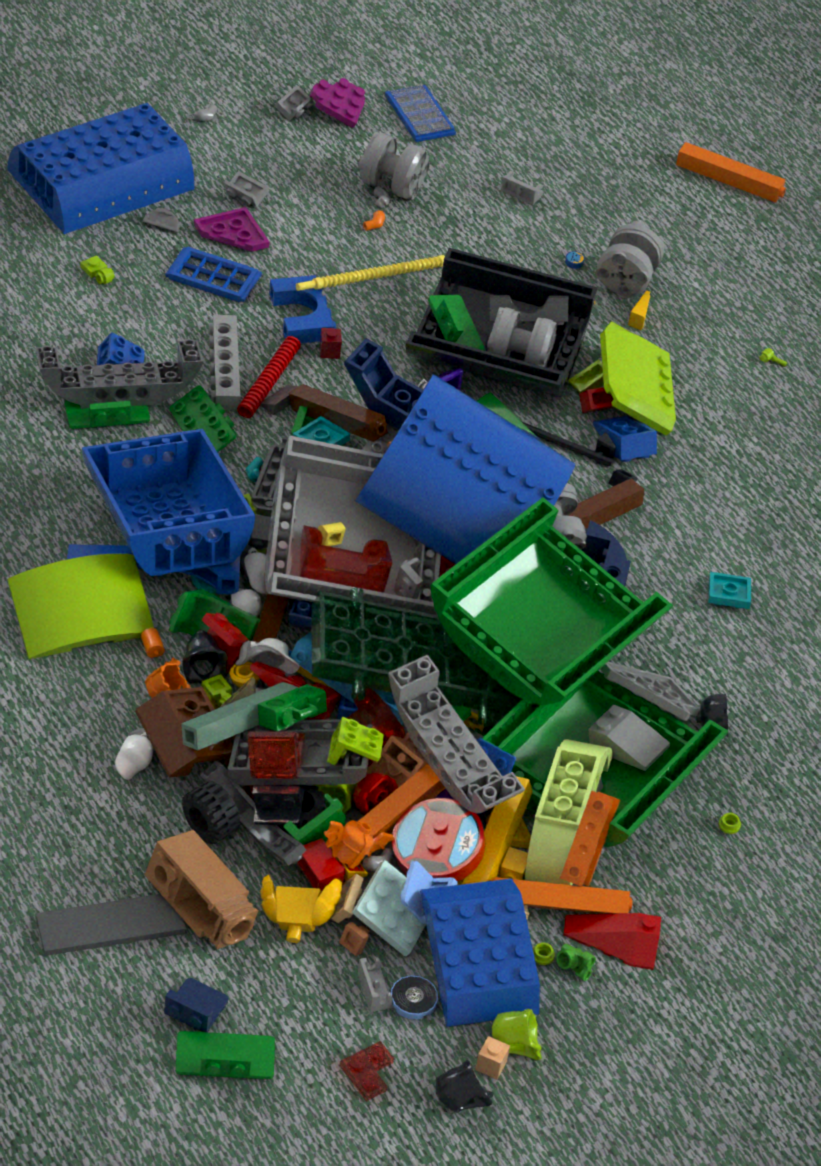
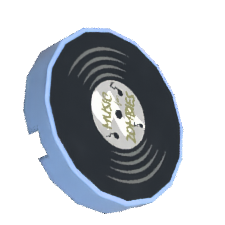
M403 977L396 981L391 989L392 1004L396 1012L405 1018L422 1019L424 1016L432 1014L437 1006L438 992L435 986L423 977Z

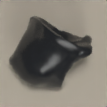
M204 630L196 632L186 645V655L183 657L182 666L188 683L199 682L202 684V681L220 674L224 679L226 677L228 655L219 648L213 636ZM208 660L213 669L209 673L202 675L195 670L194 661Z
M468 1060L435 1079L438 1099L444 1106L455 1113L469 1108L490 1106L493 1103L491 1100L494 1096L493 1092L482 1088Z

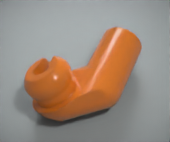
M375 211L372 220L363 222L365 231L382 227L385 221L383 211Z

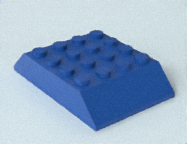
M512 878L421 889L420 893L446 1027L494 1021L497 1014L509 1011L532 1009L534 1015H539L540 983L522 895Z

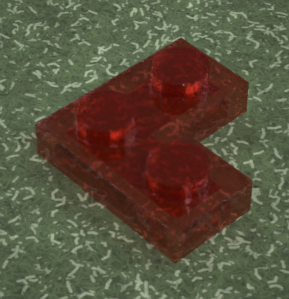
M379 1041L341 1060L339 1066L365 1101H368L387 1091V1085L378 1075L377 1071L393 1064L394 1057L384 1044Z

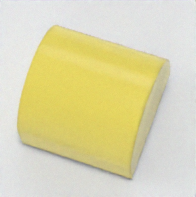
M337 522L318 527L317 535L322 547L342 544L346 530L343 523Z

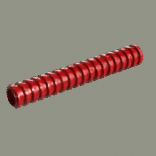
M293 336L285 338L282 345H280L277 352L238 405L237 411L241 416L245 418L253 417L300 349L301 343L297 338Z

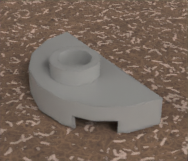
M164 208L152 210L145 215L142 221L179 233L180 225L178 218L173 212Z

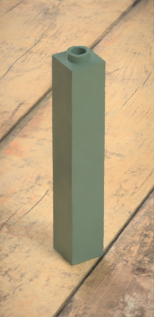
M281 682L181 723L183 745L200 750L259 725V703L298 687Z

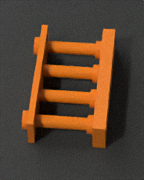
M591 791L560 879L581 887L583 884L586 886L590 885L606 841L609 824L614 819L620 799L601 792Z

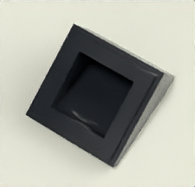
M604 433L597 440L595 452L599 453L601 451L605 456L614 459L616 446L608 434Z
M623 469L613 471L609 484L614 487L629 479H633L636 482L638 478Z

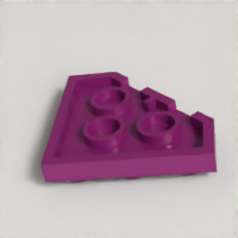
M246 207L194 219V226L201 237L251 252L269 248L270 241Z

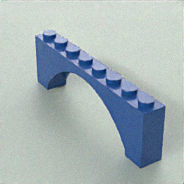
M69 544L67 559L100 554L133 553L129 546ZM240 556L232 563L208 566L202 569H190L181 573L193 575L217 590V594H234L239 591ZM136 561L137 568L142 569V567Z

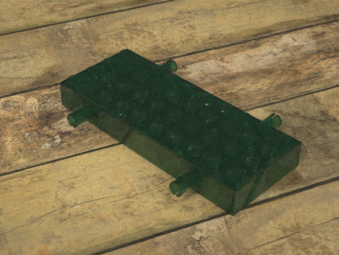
M358 587L350 590V597L320 591L312 605V677L351 684V698L353 700H356V694L357 701H362L366 698L365 687L392 693L389 672L426 655L429 656L439 670L437 687L450 705L465 706L478 710L479 725H482L483 720V726H489L492 723L491 713L506 716L522 700V698H519L500 685L454 643L444 629L438 615L363 600L364 591L360 588L358 594Z

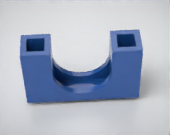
M316 275L270 279L269 295L273 306L300 304L313 310V313L306 316L284 318L282 331L284 338L293 336L300 343L320 342L321 328L336 329V323L331 319V310L327 308L326 296L322 295V289L315 290L312 288L301 291L296 289V283L312 281L313 278H316Z

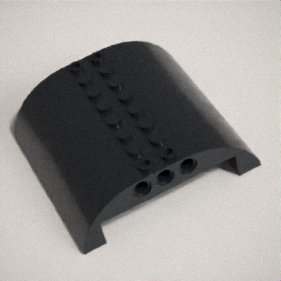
M449 248L443 261L440 281L433 295H460L486 351L445 340L430 305H428L417 332L411 331L406 342V354L414 358L454 369L461 368L465 372L561 397L579 355L598 287ZM490 295H510L514 305L524 311L539 309L545 304L548 296H568V321H564L563 325L556 326V338L547 367L524 362L526 355L511 351L509 357L487 352L488 340L494 326V321H490ZM525 321V324L518 325V328L532 332L535 324H533V321Z

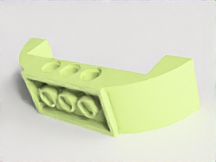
M565 739L557 748L535 815L526 864V881L573 885L571 882L560 879L591 791L596 792L602 771L608 772L613 757V751L610 747Z

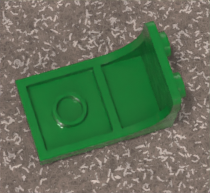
M204 589L185 592L179 597L176 613L172 615L169 621V631L172 633L183 632L191 635L200 630L208 632L210 627L202 621L206 613H220L234 627L238 628L249 641H252L261 619Z

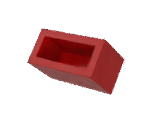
M604 387L586 390L579 394L582 413L616 408L611 403L614 400L612 395L607 394Z
M322 838L303 845L306 851L296 863L313 888L323 891L335 878L340 880L343 886L344 875L346 874L345 867L333 857L332 848H327Z

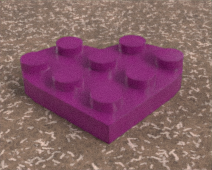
M341 78L334 85L329 84L323 79L316 83L310 91V98H313L316 102L315 106L352 128L355 127L365 103L364 89L355 86L345 78Z

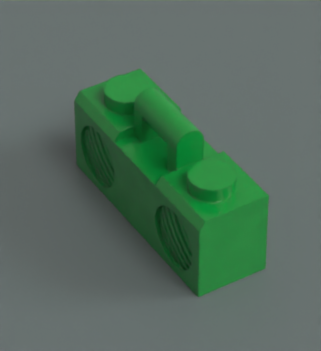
M306 684L258 704L259 725L274 731H280L294 725L298 721L327 711L326 692L323 689Z

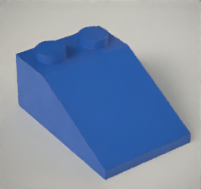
M627 415L593 421V426L600 436L604 433L608 434L616 446L614 456L620 461L628 462L632 458H648L649 455L657 454V431Z

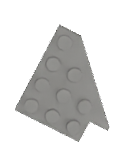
M607 662L600 668L607 680L620 684L629 689L633 694L658 705L660 709L670 712L685 721L688 720L690 715L697 716L700 710L671 677L612 662Z

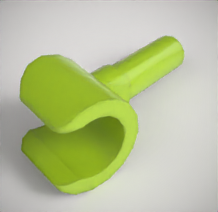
M770 348L761 352L762 355L759 357L765 363L772 360L784 367L787 365V362L777 358Z

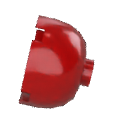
M379 772L366 774V777L357 782L353 794L354 803L358 810L366 815L398 788V784L393 778Z

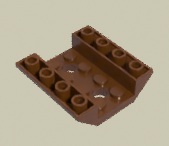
M203 687L162 691L136 708L135 712L169 778L189 776L194 763L224 760L227 767L229 766L235 736L200 750L183 745L181 723L220 708L216 700Z

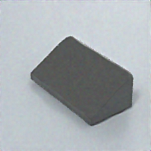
M287 385L266 398L260 406L272 415H275L291 404L288 393L299 386Z

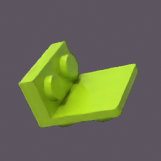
M342 717L331 737L327 762L336 765L339 758H344L347 749L378 762L381 757L384 735L374 728H368L353 719Z

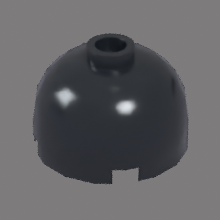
M714 694L706 697L701 702L700 710L696 716V723H701V727H703L709 720H712L728 730L726 694Z

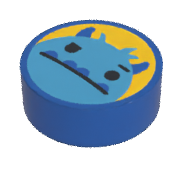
M572 251L567 253L565 263L570 268L578 269L584 265L585 257L579 252Z

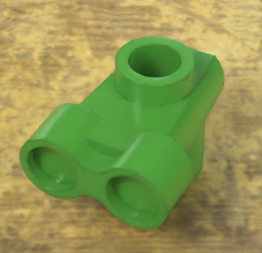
M564 944L557 953L556 961L560 968H571L576 972V976L586 981L591 976V968L596 961V957L587 951L582 952L579 948Z

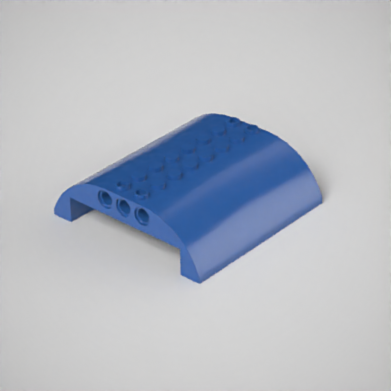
M433 374L355 502L452 563L457 564L542 497L554 506L575 468V463Z

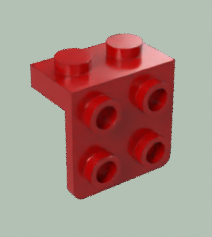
M206 613L202 621L210 627L207 633L213 636L219 648L228 655L227 673H229L231 667L239 658L243 643L249 641V639L238 628L234 627L224 615L220 613Z

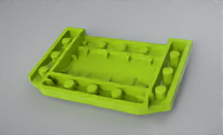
M611 321L600 334L604 389L607 394L612 395L614 400L611 403L614 407L658 432L668 435L672 432L676 422L670 354L641 336Z

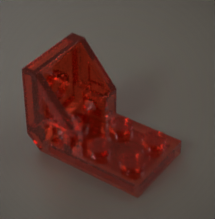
M249 731L248 749L251 777L298 779L305 746V733Z

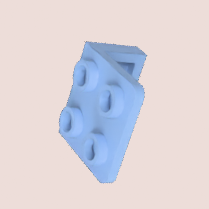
M412 861L407 871L404 889L401 892V902L422 924H426L420 890L454 886L458 882L454 878H433L418 861Z

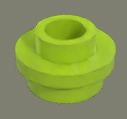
M726 813L719 819L718 826L724 833L735 834L740 830L741 822L736 814Z
M541 942L533 947L534 958L537 964L548 965L553 962L555 952L550 944Z

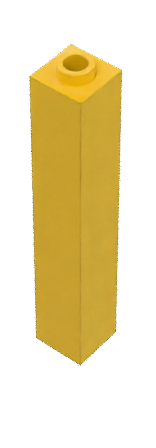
M517 777L525 791L494 807L484 830L486 840L484 856L478 867L464 878L462 884L487 882L489 879L498 876L508 848L512 843L533 792L529 779Z

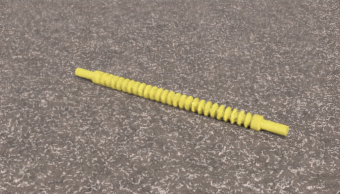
M439 255L433 258L429 257L428 259L396 263V265H384L382 267H374L373 269L369 268L368 270H356L354 272H346L345 274L341 273L340 275L313 278L312 281L296 283L297 291L312 288L318 290L336 285L340 286L341 284H350V282L355 283L369 279L373 280L374 278L378 279V277L382 278L400 275L401 273L405 274L406 272L410 273L423 271L424 269L428 270L429 268L443 267L445 256Z

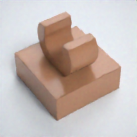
M350 922L346 924L339 943L355 956H358L365 947L370 931L363 925L358 927L355 923Z

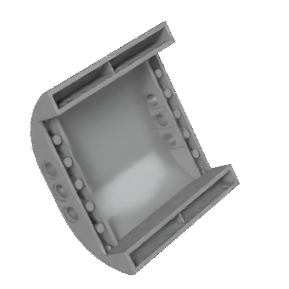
M289 435L278 471L271 510L265 563V586L268 594L440 626L441 621L433 605L430 586L431 583L439 578L441 555L355 502L384 454ZM337 522L343 523L346 530L342 544L322 547L318 540V527ZM417 557L419 564L416 573L423 580L418 599L397 596L394 586L400 565L406 560L410 561Z

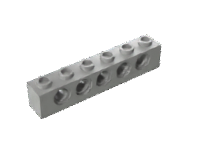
M213 315V322L209 323L208 334L212 335L209 336V348H213L209 352V361H213V363H210V375H214L210 378V388H214V390H211V399L215 404L220 403L225 410H237L240 404L237 315Z

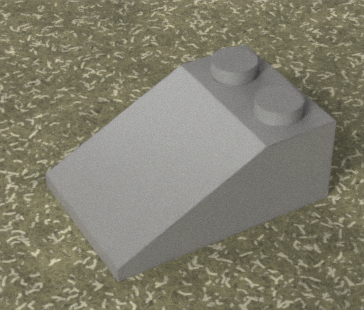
M613 705L588 729L590 744L610 747L613 751V759L644 771L670 747V742L632 711Z

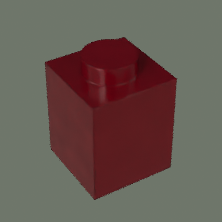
M321 328L320 358L340 359L342 345L341 329Z

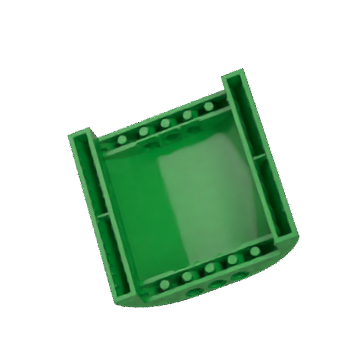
M544 497L431 583L430 589L434 608L444 629L454 643L472 661L500 685L519 698L540 705H550L564 700L666 614L673 605L658 592H655L645 602L641 601L557 531L553 524L559 510Z
M597 671L558 703L540 705L522 699L482 739L516 757L511 772L517 777L530 780L533 792L526 809L535 815L557 748L565 739L590 744L588 729L613 705L632 711L670 742V747L646 771L613 758L608 772L602 771L603 789L600 792L620 799L614 819L609 824L604 847H611L627 840L728 734V730L709 720L697 732L642 697L633 694L629 689L616 682L607 680L603 673Z

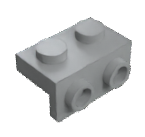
M296 85L275 104V107L291 121L294 117L298 119L305 112L304 108L308 110L315 102L313 98H310Z
M240 171L235 174L230 182L225 180L223 183L228 195L231 197L237 196L248 206L251 204L258 207L270 191L268 186Z
M417 557L410 561L406 560L400 565L394 586L397 596L418 599L423 580L416 573L419 564Z

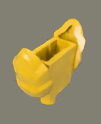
M268 874L263 878L260 890L262 909L269 920L278 924L281 930H287L286 940L288 942L299 943L301 932H313L316 926L326 923L334 915L335 907L341 899L342 882L335 878L323 891L316 888L277 886L275 890L273 881Z

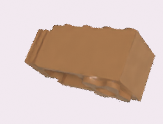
M194 830L157 841L145 876L199 938L204 936L209 938L210 942L215 944L216 949L234 945L247 939L254 925L258 910L254 909L253 904L248 902L247 895L249 891Z

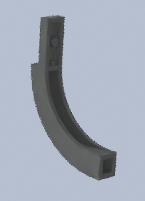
M215 761L199 775L204 782L209 780L215 781L229 793L237 806L240 824L277 861H283L290 865L302 858V854L306 851L305 847L277 825L254 824L256 807L254 801L238 783L228 778V771L221 763Z

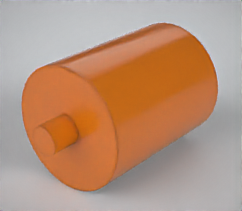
M149 628L141 633V640L147 656L153 658L163 655L165 648L158 630Z

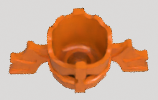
M173 657L170 662L166 661L164 665L147 676L145 684L151 698L162 691L181 689V686L182 689L191 687L179 672L180 668L178 666L181 664L180 661Z
M351 820L344 827L342 823L330 821L329 829L324 832L328 838V841L325 843L327 848L333 846V857L339 858L341 863L348 864V867L352 869L360 864L365 855L369 857L378 849L384 850L387 843L394 840L392 834L384 832L373 839L370 833L372 828L363 821Z

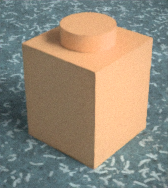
M488 1036L478 1054L475 1070L498 1079L507 1063L510 1045Z

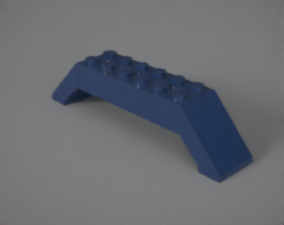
M365 338L345 360L344 365L367 408L385 415L386 423L399 430L423 390L396 375L383 353V347ZM522 429L524 432L528 433L529 435L540 441V438Z

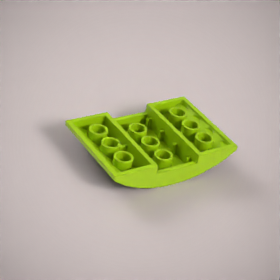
M100 554L72 558L27 570L7 579L28 659L70 652L72 648L112 640L115 643L140 638L144 630L154 628L133 554Z

